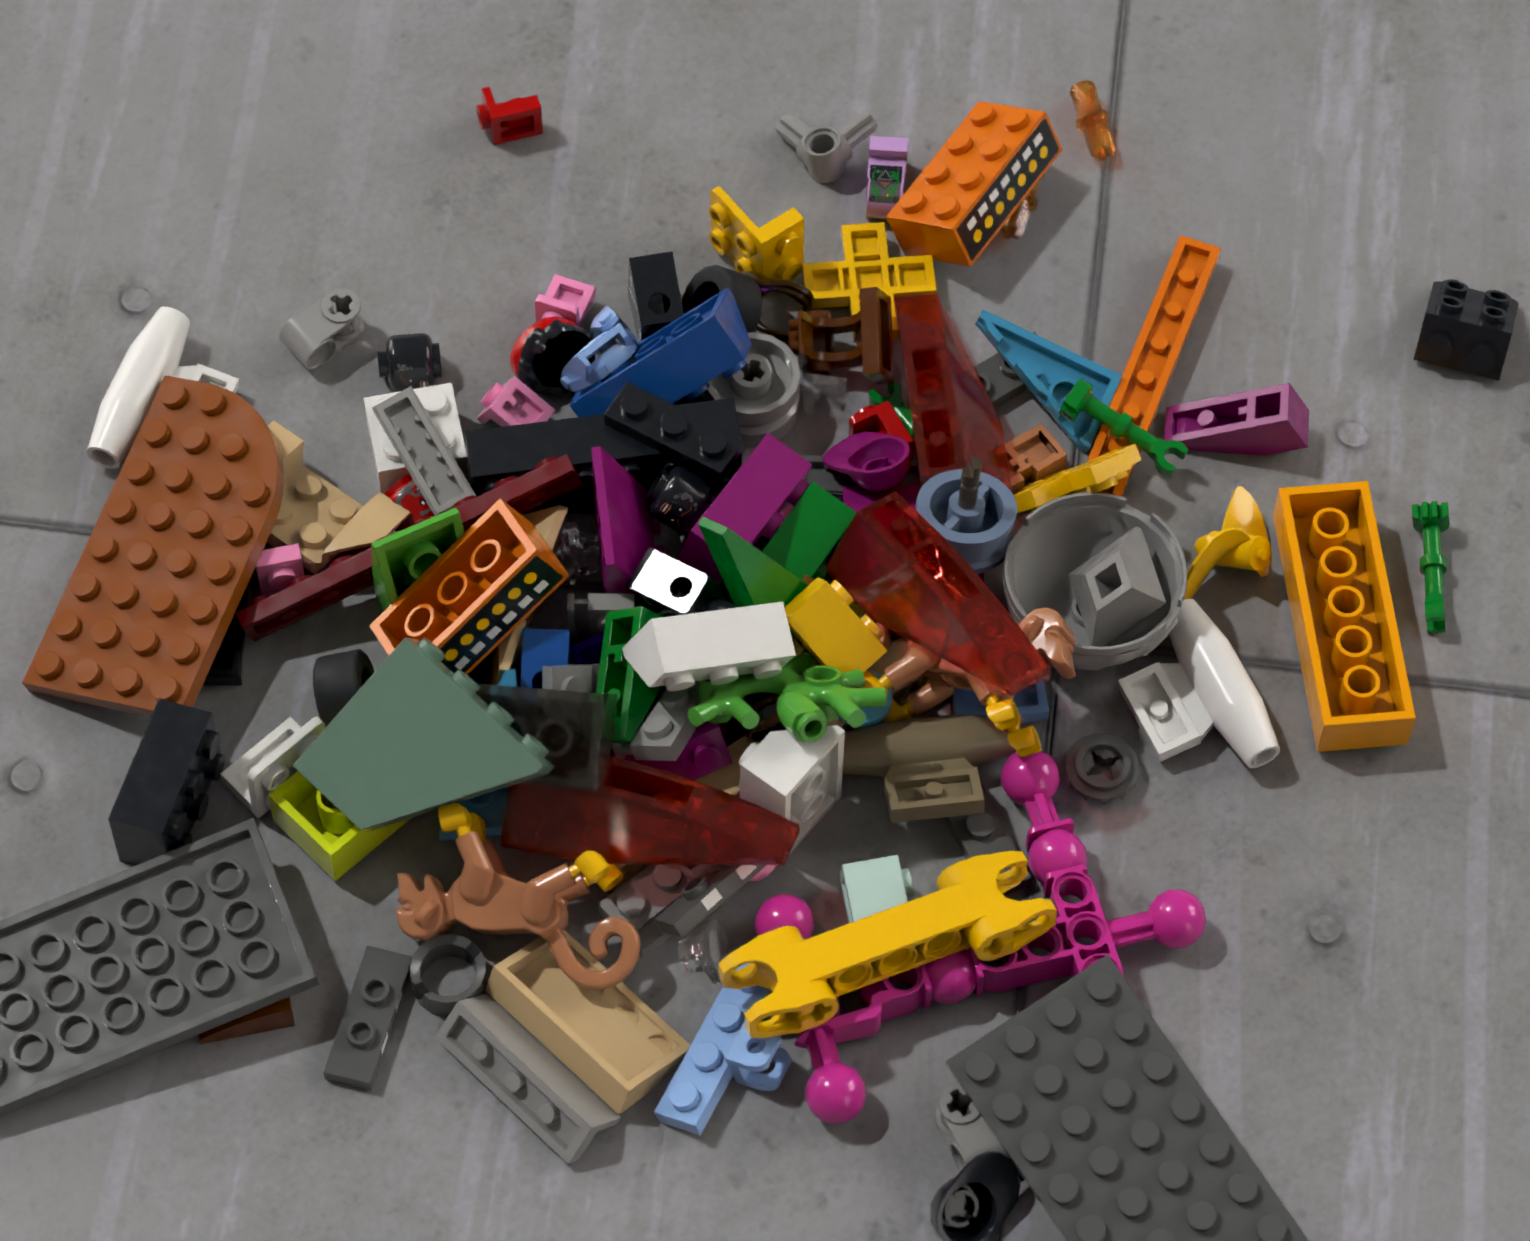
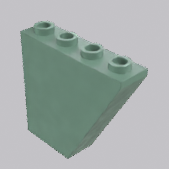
M405 637L292 766L360 830H376L438 810L443 805L459 803L546 775L554 768L544 758L549 751L532 735L527 733L523 738L510 726L514 721L513 717L499 704L493 701L488 706L475 694L480 687L467 674L459 669L454 674L441 662L446 656L435 644L426 638L419 642L417 639Z

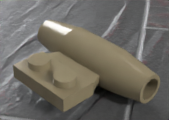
M951 714L887 721L845 733L842 775L884 777V791L891 823L984 813V796L978 769L973 766L1009 757L1016 750L1008 742V733L997 729L995 724L985 715Z

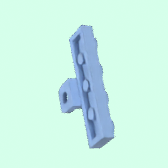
M744 964L737 968L735 971H738L749 964ZM761 986L744 987L741 989L722 987L654 1111L659 1122L701 1135L732 1076L736 1083L757 1090L772 1091L779 1087L792 1062L788 1052L780 1047L782 1044L780 1035L768 1038H750L745 1028L744 1013L754 1003L771 994L772 991ZM770 1062L775 1063V1068L770 1073L762 1074L759 1072L767 1070Z

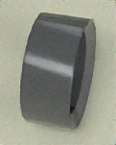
M456 934L437 935L423 942L414 952L410 963L413 994L418 1003L430 1013L448 1017L458 1001L485 994L487 986L485 957L478 945L467 937ZM456 957L464 959L471 964L476 972L474 982L467 990L453 996H442L434 994L425 987L422 982L424 971L432 962L440 958Z

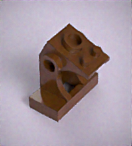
M879 288L860 289V311L855 315L831 318V312L827 310H812L808 312L798 310L797 319L789 320V348L797 356L799 369H807V375L827 376L833 374L834 368L862 365L863 375L877 385L894 383L891 297ZM856 332L857 349L835 352L834 334Z

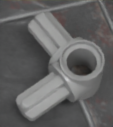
M867 111L859 112L837 130L833 127L825 126L811 129L795 115L789 116L787 114L780 118V122L776 126L777 134L796 148L797 158L807 166L810 177L818 183H831L840 179L846 169L845 163L853 157L852 149L877 130L876 121Z

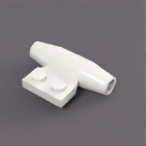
M171 307L159 308L128 348L100 404L88 445L87 454L98 465L109 469H116L126 459L165 375L217 385L236 394L239 387V379L201 364H197V366H179L190 327L188 317L179 310Z
M1194 599L1183 600L1178 615V622L1169 633L1179 663L1156 662L1118 680V689L1159 762L1201 744L1202 739L1214 726L1249 768L1261 767L1272 761L1280 753V746L1263 699L1226 636Z

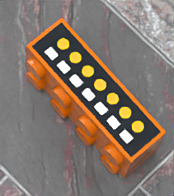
M978 101L886 216L904 255H932L933 260L971 267L1063 150L1045 111Z
M500 498L369 626L388 656L405 637L417 639L419 642L426 638L445 654L446 657L441 662L454 674L459 669L468 675L570 575L535 526Z

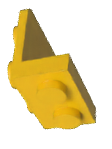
M720 186L710 190L708 213L710 216L711 232L709 233V240L715 251L720 255L726 254L734 263L735 269L739 273L752 271L772 279H787L791 281L795 279L802 271V263H804V217L793 207L758 228Z

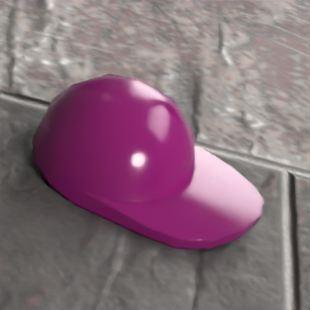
M865 431L853 434L837 443L823 455L822 461L826 467L850 475L855 484L868 491H884L895 487L904 479L910 469L911 450L908 443L898 436Z

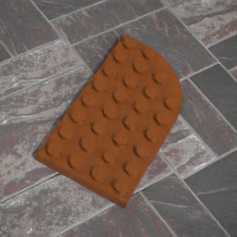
M164 376L22 681V684L29 692L147 717L152 716L159 698L189 707L194 706L273 529L283 497L284 465L276 438L260 414L242 397L217 385Z

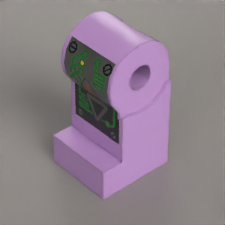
M870 136L866 191L867 218L887 219L888 213L904 194L909 138Z

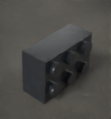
M158 699L108 817L120 862L136 866L192 843V834L190 833L196 820L201 821L204 818L208 807L209 796L207 791L212 781L217 782L225 764V755L221 754L219 747L220 733L216 732L211 712Z

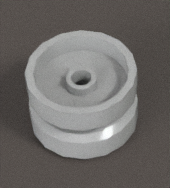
M755 332L748 333L752 345L745 358L746 365L728 378H724L720 374L708 382L710 384L709 388L703 392V401L734 398L740 435L744 439V447L749 448L757 447L767 433L778 440L785 437L795 425L800 409L799 389L801 374L797 357L788 345L775 337Z

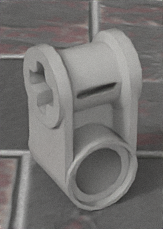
M334 289L308 309L287 321L281 329L279 339L308 370L319 369L330 361L334 355L361 337L364 331V321L360 315V299L356 293L349 289ZM333 302H335L336 310L333 308Z
M956 1082L944 1088L939 1097L938 1107L935 1112V1123L951 1151L959 1172L973 1158L987 1151H999L1009 1158L960 1084ZM954 1105L958 1111L950 1112V1107ZM966 1109V1116H962L959 1111Z

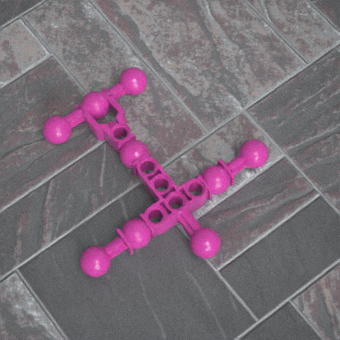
M1043 751L1025 757H1020L1015 752L1003 765L1001 784L1011 801L1026 807L1032 825L1027 831L1025 845L1028 852L1029 868L1037 881L1044 884V897L1050 898L1057 909L1056 924L1017 952L998 958L1005 964L1001 967L993 968L986 965L977 958L972 947L860 988L861 999L868 1004L866 1008L839 1016L840 1000L836 997L839 1007L831 1019L819 1026L795 1033L799 1035L795 1042V1047L807 1048L814 1070L805 1088L806 1103L815 1117L828 1124H844L855 1118L862 1110L867 1098L866 1086L855 1069L841 1063L836 1043L873 1037L880 1031L881 1023L914 1012L920 1005H923L924 1008L931 1007V999L940 1004H957L968 998L973 990L975 995L978 996L982 995L983 990L987 992H1001L1070 975L1072 978L1107 954L1123 975L1122 965L1116 948L1155 939L1156 942L1169 949L1186 948L1195 943L1204 932L1207 923L1204 906L1197 896L1184 889H1168L1156 896L1146 912L1106 921L1094 884L1090 877L1087 876L1088 869L1086 865L1088 861L1086 848L1079 837L1073 834V820L1071 818L1059 820L1052 800V796L1057 791L1060 782L1056 763L1049 754ZM777 894L765 900L754 920L757 936L780 927L795 926L799 929L805 940L811 938L815 928L813 913L806 902L792 894ZM1073 895L1078 897L1081 902L1071 904L1065 902L1061 897ZM1086 936L1093 939L1096 943L1093 945H1083L1075 939ZM1041 947L1049 951L1050 954L1040 957L1034 955L1029 950ZM903 980L912 984L913 987L908 990H899L891 984Z

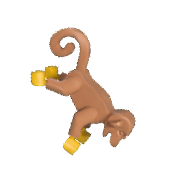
M892 595L873 596L864 600L853 609V612L859 618H862L865 614L871 620L882 615L893 616L902 622L906 631L911 636L907 641V653L905 656L885 668L886 674L880 679L872 672L865 671L863 673L865 686L861 688L885 687L887 697L888 688L892 686L897 689L920 674L927 678V684L908 695V701L901 706L895 699H892L891 710L881 722L911 719V715L914 713L919 716L951 697L955 692V688L975 692L981 705L986 706L988 718L995 724L997 729L1008 733V742L1020 757H1025L1042 750L1038 733L1033 725L1020 729L1023 725V719L1018 712L1014 697L1016 685L1022 678L1027 666L1033 667L1044 681L1050 680L1049 670L1052 666L1064 678L1071 679L1076 676L1072 652L1075 650L1073 646L1076 644V639L1068 624L1057 611L1048 607L1036 608L1023 618L1016 630L1004 629L991 623L968 624L944 630H935L925 627L915 610L900 597ZM876 622L875 624L884 634L879 641L888 650L891 643L890 631L883 622Z
M458 803L443 805L438 808L439 821L443 832L456 830L458 838L455 842L465 863L461 876L452 884L448 892H445L440 880L432 875L426 874L424 877V888L417 878L407 873L397 874L399 886L397 902L402 904V906L396 909L395 914L398 926L405 935L423 943L437 935L446 934L457 923H462L481 934L512 935L534 933L547 941L563 973L576 984L589 989H608L618 985L630 975L640 956L641 940L635 926L627 920L619 917L605 918L596 924L590 933V954L597 959H604L608 956L607 943L612 936H618L622 940L619 958L611 967L603 971H592L583 966L562 932L568 926L567 906L569 902L589 893V886L597 883L604 892H607L623 880V873L613 862L604 859L595 851H585L575 860L573 865L569 866L565 863L530 880L528 883H524L508 877L493 841L487 840L485 837L486 824L481 816L469 812Z

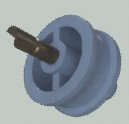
M970 456V464L964 466L963 469L939 473L924 483L917 495V517L913 525V542L919 554L931 565L943 571L960 574L964 577H975L980 573L997 567L1004 561L1010 540H1013L1012 528L1015 525L1017 516V503L1013 493L999 479L981 472L982 462L976 456Z

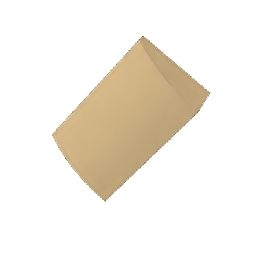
M565 930L562 931L577 959L583 966L592 971L607 969ZM541 936L493 966L485 989L496 1002L618 1115L634 1105L665 1079L682 1062L691 1046L622 982L614 987L601 990L589 989L574 983L563 973L549 944Z

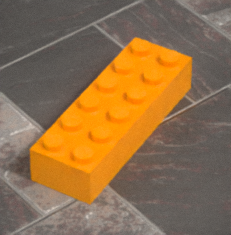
M1368 481L1279 488L1273 512V521L1317 752L1407 745L1416 716Z

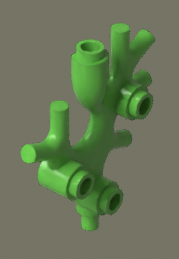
M802 653L792 658L783 666L782 673L770 678L755 679L754 673L738 675L739 678L737 680L722 685H712L710 679L698 681L699 705L689 709L687 716L690 723L694 726H699L707 721L711 723H724L734 717L744 728L753 729L759 723V715L742 698L754 693H774L780 695L777 700L776 709L783 726L797 740L801 742H814L824 735L827 727L826 723L835 720L837 714L851 727L861 726L866 719V715L860 707L886 706V688H861L865 686V677L861 669L841 673L839 669L832 666H814L812 657L808 653Z

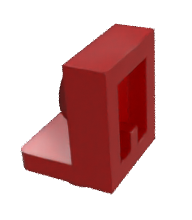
M490 86L481 88L482 104L476 105L477 117L481 130L489 129L494 145L543 134L542 109L537 95L513 98L507 102L495 104Z
M889 401L876 406L869 405L863 407L854 416L849 418V436L865 431L898 436L908 443L911 450V460H913V439Z

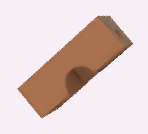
M1040 423L979 459L982 462L981 472L999 479L1014 495L1020 492L1019 489L1029 482L1033 483L1053 473L1065 470L1067 453L1044 425Z

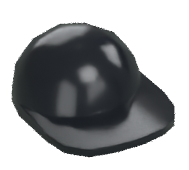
M987 1151L977 1155L964 1166L955 1178L948 1180L937 1190L931 1202L930 1222L940 1239L943 1241H987L993 1236L1011 1213L1019 1199L1021 1185L1017 1169L1011 1159L999 1151Z

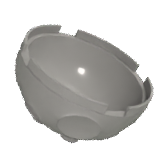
M1096 492L1077 493L1054 499L1040 506L1025 518V523L1013 540H1010L1003 562V586L1006 602L1011 614L1010 619L1018 627L1023 618L1036 608L1048 607L1057 611L1068 624L1076 639V644L1073 646L1075 650L1072 652L1074 667L1077 669L1103 670L1106 667L1122 665L1137 657L1148 655L1167 637L1177 624L1178 615L1186 593V561L1180 543L1174 533L1155 513L1152 512L1150 517L1126 504L1127 498ZM1137 526L1142 529L1166 604L1103 647L1091 646L1068 574Z

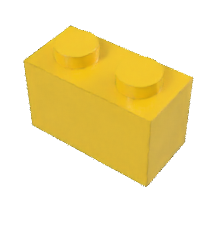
M817 577L784 607L790 631L821 666L835 667L841 673L861 669L864 673L888 651L879 641L884 634L866 614L859 618L853 612L849 605L854 599L838 581L834 580L829 584L827 581Z

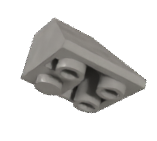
M1137 526L1068 574L1090 644L1094 647L1107 645L1166 604L1142 529Z

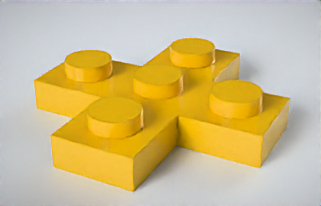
M884 222L841 225L844 261L802 263L803 286L808 288L814 296L811 309L849 306L850 316L860 311V289L877 287L891 297L892 338L897 340L898 327L895 303L936 300L937 289L932 255L889 258ZM852 332L853 341L856 342V332Z
M1136 444L1110 451L1079 466L1053 473L1020 488V492L1014 494L1017 503V513L1030 509L1033 512L1049 501L1077 493H1097L1118 484L1117 480L1128 476L1127 470L1131 469V465L1142 460Z

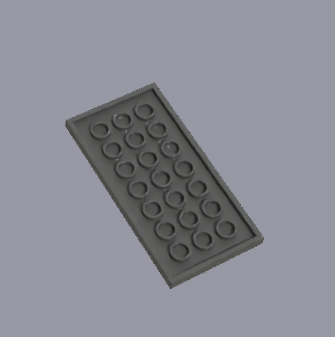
M254 818L0 921V1116L319 985Z
M1108 954L946 1061L947 1067L1066 1241H1308Z

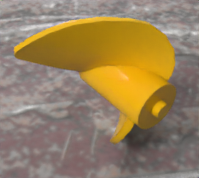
M1238 486L1233 491L1221 531H1212L1195 541L1194 550L1198 555L1187 573L1184 600L1192 599L1215 565L1254 570L1261 577L1268 576L1271 545L1260 509L1251 494L1243 486Z

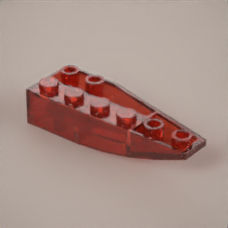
M938 293L894 298L920 489L933 476L949 470L963 469L964 466L970 464V456H976L982 462L981 472L999 479L1012 492L1002 423Z
M895 491L856 512L826 568L828 574L846 589L854 601L874 621L1009 696L1018 693L1051 674L1050 668L988 586L949 542L901 495Z
M541 743L549 751L544 758L554 768L546 775L509 786L500 841L502 847L575 861L585 851H595L608 864L784 865L798 837L800 827L799 824L752 802L662 769L616 757Z

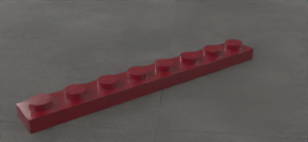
M567 454L562 457L553 456L540 461L534 470L520 477L511 476L500 480L494 485L493 490L478 497L468 496L457 501L452 509L456 507L460 512L464 532H466L500 498L518 513L522 514L583 485ZM434 516L423 517L414 522L412 526ZM371 545L370 549L355 556L346 555L337 558L330 563L328 569L313 576L304 575L292 580L286 589L272 596L262 595L252 599L247 603L246 608L236 612L242 629L255 642L372 586Z

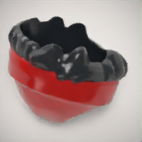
M560 317L541 319L528 327L513 345L510 354L511 370L515 377L537 394H565L570 390H567L560 382V378H562L561 373L567 363L593 340L590 332L579 327L573 321ZM595 354L588 359L590 363L595 361Z

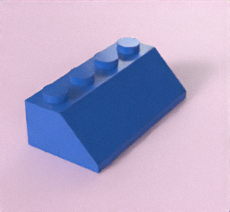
M729 287L635 344L637 346L636 351L622 365L597 383L577 391L570 403V407L577 417L604 414L626 382L671 404L684 396L689 401L706 391L710 386L708 382L718 375L722 374L724 378H728L741 370L746 365L745 358L752 344L734 295Z

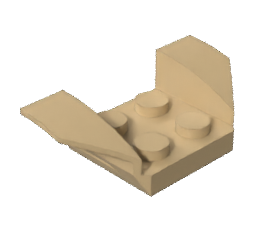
M274 420L268 425L281 451L284 465V489L280 510L267 543L274 548L299 543L303 567L315 575L341 552L368 547L377 539L389 536L410 516L411 512L392 502L390 498L380 491L363 506L303 465L304 440Z

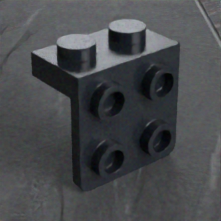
M1451 279L1444 280L1443 282L1435 281L1432 286L1413 360L1499 381L1519 303L1502 291L1488 290L1482 292L1470 289L1465 283Z

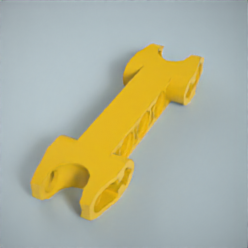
M1004 851L977 855L957 862L943 870L936 881L939 891L804 940L801 932L795 926H784L763 933L736 949L718 963L719 978L724 988L741 989L744 987L761 986L772 991L771 994L754 1003L744 1013L745 1028L750 1038H768L800 1033L831 1019L839 1007L836 997L947 955L972 947L978 959L991 961L1017 952L1056 924L1057 909L1051 899L1035 898L1015 901L1003 895L1008 890L1019 885L1028 876V860L1022 851ZM1012 867L1010 870L1000 874L1004 869ZM1038 917L1036 920H1034V921H1032V922H1030V923H1027V922L1033 920L1034 918ZM744 964H749V965L745 966L744 968H742V969H740V970H738V971H735V970H736L737 968H739L740 966H742V965H744ZM769 1016H773L772 1018H770V1019L767 1020V1021L760 1022L761 1020H763V1019H765V1018H767V1017H769Z

